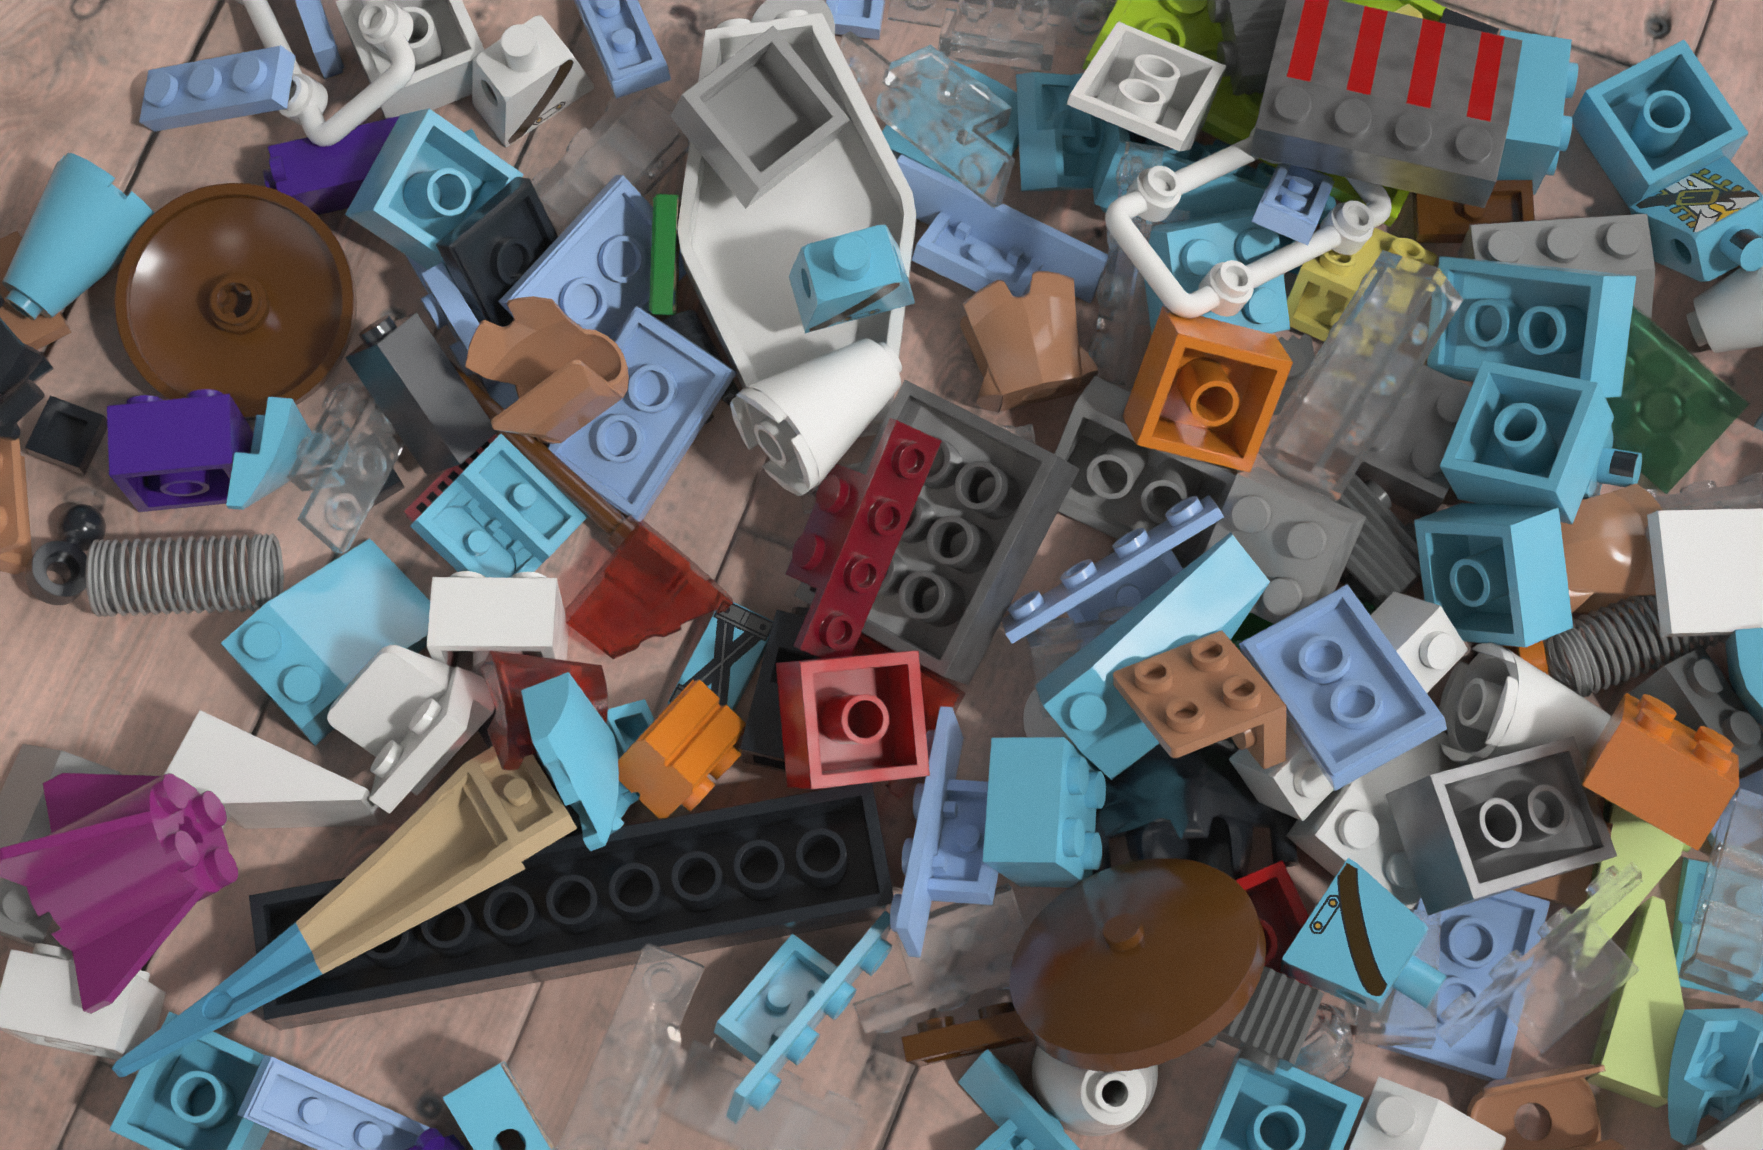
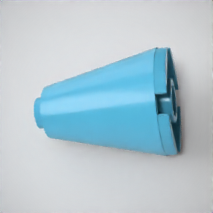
M67 153L66 156L64 155L56 163L2 281L4 287L10 292L5 298L6 302L33 321L39 314L49 319L53 318L122 262L134 236L154 214V211L132 191L126 196L121 190L111 184L115 178L105 170L74 153Z

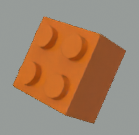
M1162 306L1122 417L1136 445L1250 473L1293 361L1276 335L1203 316L1195 318L1179 317L1167 307Z
M1625 693L1588 754L1582 786L1699 851L1739 787V755L1731 751L1734 747L1733 743L1720 733L1705 726H1700L1696 732L1674 719L1677 715L1676 711L1661 700L1647 694H1643L1639 700Z

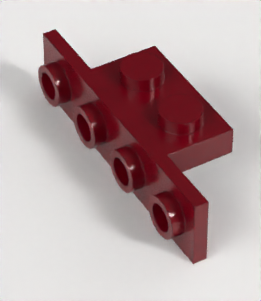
M889 418L866 475L836 463L821 482L816 493L815 505L802 535L794 544L792 559L785 575L817 589L794 647L821 658L852 655L940 447L941 440L898 420Z

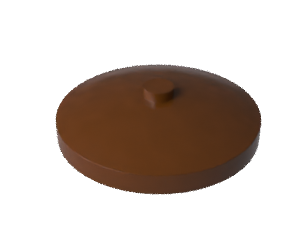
M224 183L201 187L173 199L160 208L144 223L129 244L119 268L115 287V314L119 334L128 356L145 380L169 400L186 398L188 393L202 389L217 390L223 394H230L245 420H254L256 415H265L268 397L291 398L298 405L322 387L342 361L349 347L356 320L357 296L353 272L340 242L317 214L293 197L278 190L248 183Z
M1177 858L1144 859L1124 863L1100 871L1076 883L1057 896L1036 916L1024 932L1012 959L1009 977L1011 998L1027 1034L1039 1048L1054 1059L1077 1068L1092 1071L1119 1072L1148 1068L1176 1059L1195 1050L1220 1033L1242 1011L1252 997L1264 969L1266 957L1264 931L1254 905L1246 891L1233 878L1217 868L1204 863Z

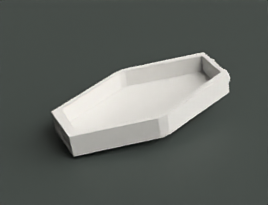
M789 10L778 14L774 20L755 23L741 18L730 19L720 23L716 29L705 30L698 82L770 27L774 26L850 119L833 142L746 209L691 141L689 143L677 227L683 265L733 370L737 372L736 376L742 388L865 338L871 339L877 344L880 342L886 343L893 349L898 358L900 356L906 306L805 333L789 280L790 271L801 247L876 225H886L899 246L909 280L915 237L916 210L912 190L822 12L808 14L804 10ZM895 394L859 437L877 435L894 401Z

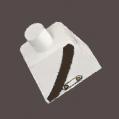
M542 15L534 16L522 25L517 24L507 28L500 40L477 54L473 60V106L506 148L594 89V84Z

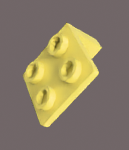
M1373 228L1370 239L1353 255H1343L1330 250L1302 264L1287 300L1290 327L1372 363H1375L1383 346L1395 351L1437 258L1435 253L1424 249L1416 241L1409 238H1398L1377 228Z

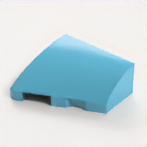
M1041 72L1016 74L1021 191H1063L1093 188L1092 179L1107 122L1066 105L1070 93L1084 73L1073 75Z
M268 397L266 414L256 415L251 453H234L226 503L228 509L244 510L290 481L307 461L315 437L293 399Z

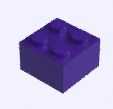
M195 390L188 393L186 398L162 400L159 397L150 395L134 396L127 399L126 404L107 406L109 476L138 512L226 504L234 453H251L254 432L230 394H223L217 390Z

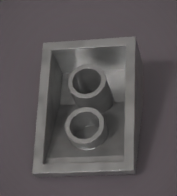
M1574 736L1432 774L1386 794L1428 916L1617 856L1595 793L1582 786L1585 765Z

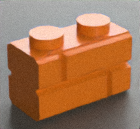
M700 679L692 680L618 759L619 781L631 793L638 792L640 794L639 800L659 819H667L681 804L689 812L693 810L715 786L707 777L708 774L717 781L742 754L733 745L744 734L746 723L727 705L720 706V698Z

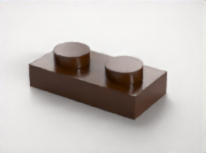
M1496 180L1485 208L1412 192L1414 237L1417 243H1462L1470 225L1535 221L1532 180Z
M1003 1002L982 1007L977 1010L979 1019L955 1024L954 1016L924 1020L917 1023L918 1033L901 1037L906 1062L917 1067L983 1053L987 1049L992 1051L1033 1040L1027 1034L1013 1002Z

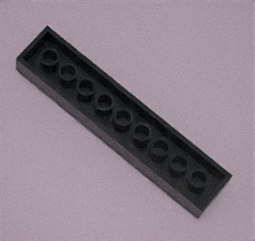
M872 782L624 826L609 835L606 846L593 851L587 848L583 840V834L560 838L522 861L525 869L264 1004L265 1021L277 1029L285 1030L785 937L791 934L795 935L876 920L884 911L890 914L894 896ZM345 878L249 895L256 954L292 926Z

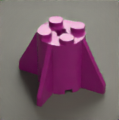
M61 773L42 783L51 833L42 838L0 848V877L27 887L31 904L37 915L41 916L50 912L54 921L61 928L51 935L73 953L84 1012L92 1014L112 1004L198 901L218 892L223 887L235 882L238 878V867L234 858L229 853L228 844L222 826L227 821V815L221 800L211 791H205L200 794L195 787L174 774L168 773L163 776Z

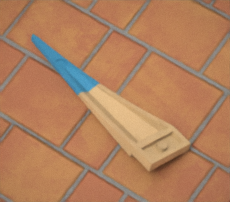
M519 731L465 762L392 836L292 926L213 990L117 1060L112 1067L117 1076L125 1077L521 872L525 869L522 861L576 830L577 827Z

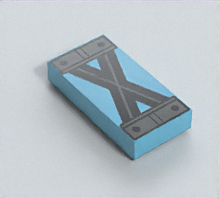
M722 597L668 701V705L692 680L700 679L720 698V706L727 705L735 711L766 651L773 621Z

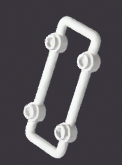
M235 0L245 6L264 48L281 45L292 53L267 0ZM361 0L364 8L358 20L363 38L380 51L387 53L392 62L391 66L327 121H325L322 115L328 103L326 88L311 77L302 74L295 59L287 109L279 111L285 117L301 125L306 136L313 144L326 147L341 141L411 80L415 71V57L408 41L413 31V20L408 12L393 2L387 0Z
M1255 127L1251 131L1250 137L1175 172L1165 166H1154L1144 169L1130 185L1127 194L1117 198L1108 206L1105 220L1110 234L1162 303L1172 313L1179 317L1195 318L1212 311L1217 315L1229 317L1236 315L1252 297L1253 289L1330 250L1343 255L1357 253L1372 236L1373 228L1381 225L1389 218L1392 206L1388 193L1382 185L1345 177L1366 205L1359 201L1337 204L1323 219L1320 229L1313 233L1308 246L1295 241L1246 266L1234 260L1217 263L1202 279L1199 289L1190 294L1182 288L1131 219L1139 216L1147 221H1162L1169 216L1179 203L1181 195L1259 159V157L1249 155ZM1263 159L1273 164H1281V162Z

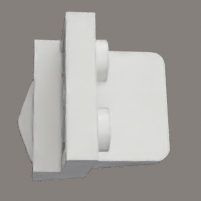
M389 645L382 648L366 664L329 708L327 720L332 727L376 757L370 769L375 774V779L369 800L390 814L410 791L418 795L493 714L499 683L492 678L487 679L462 668L451 667L398 645Z

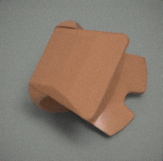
M1035 271L1032 274L1030 291L1020 297L1013 296L1004 281L996 280L978 290L962 304L966 316L961 319L960 328L984 379L976 401L977 405L981 408L1000 412L1077 394V392L1091 382L1094 376H1097L1098 367L1090 355L1079 345L1074 278L1055 272Z
M531 296L508 300L507 305L514 317L512 323L501 327L483 320L476 328L470 341L465 367L486 379L514 384L518 400L491 420L494 430L536 437L539 442L549 444L562 443L624 398L628 390V366L619 346L601 332L583 329L570 319L553 299Z
M1635 483L1610 493L1583 499L1573 524L1560 522L1571 613L1588 614L1591 610L1597 611L1601 606L1607 607L1610 603H1617L1620 599L1626 600L1629 596L1656 595L1651 545L1646 537L1647 515L1656 511H1663L1656 499ZM1629 607V613L1633 615L1634 611ZM1619 611L1620 617H1624V615Z
M1577 1064L1494 1080L1487 1084L1483 1090L1480 1089L1479 1093L1473 1096L1468 1105L1467 1116L1506 1138L1503 1150H1625L1624 1145L1612 1138L1600 1141L1601 1123L1593 1092L1584 1077L1606 1071L1603 1064ZM1527 1103L1541 1106L1547 1112L1550 1119V1127L1547 1134L1537 1141L1523 1138L1515 1127L1514 1117L1516 1112L1522 1105Z

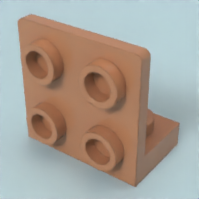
M1222 630L1124 667L1113 673V685L1170 757L1178 758L1232 737L1236 746L1241 750L1247 749L1263 769L1286 761V704Z

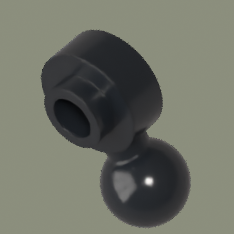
M87 504L72 505L62 512L57 522V533L61 541H51L42 545L26 566L25 579L28 588L33 595L47 604H69L75 601L86 588L87 555L83 551H88L91 543L97 539L99 541L102 540L106 533L104 517L96 508ZM47 571H55L60 574L64 584L52 582L47 576Z

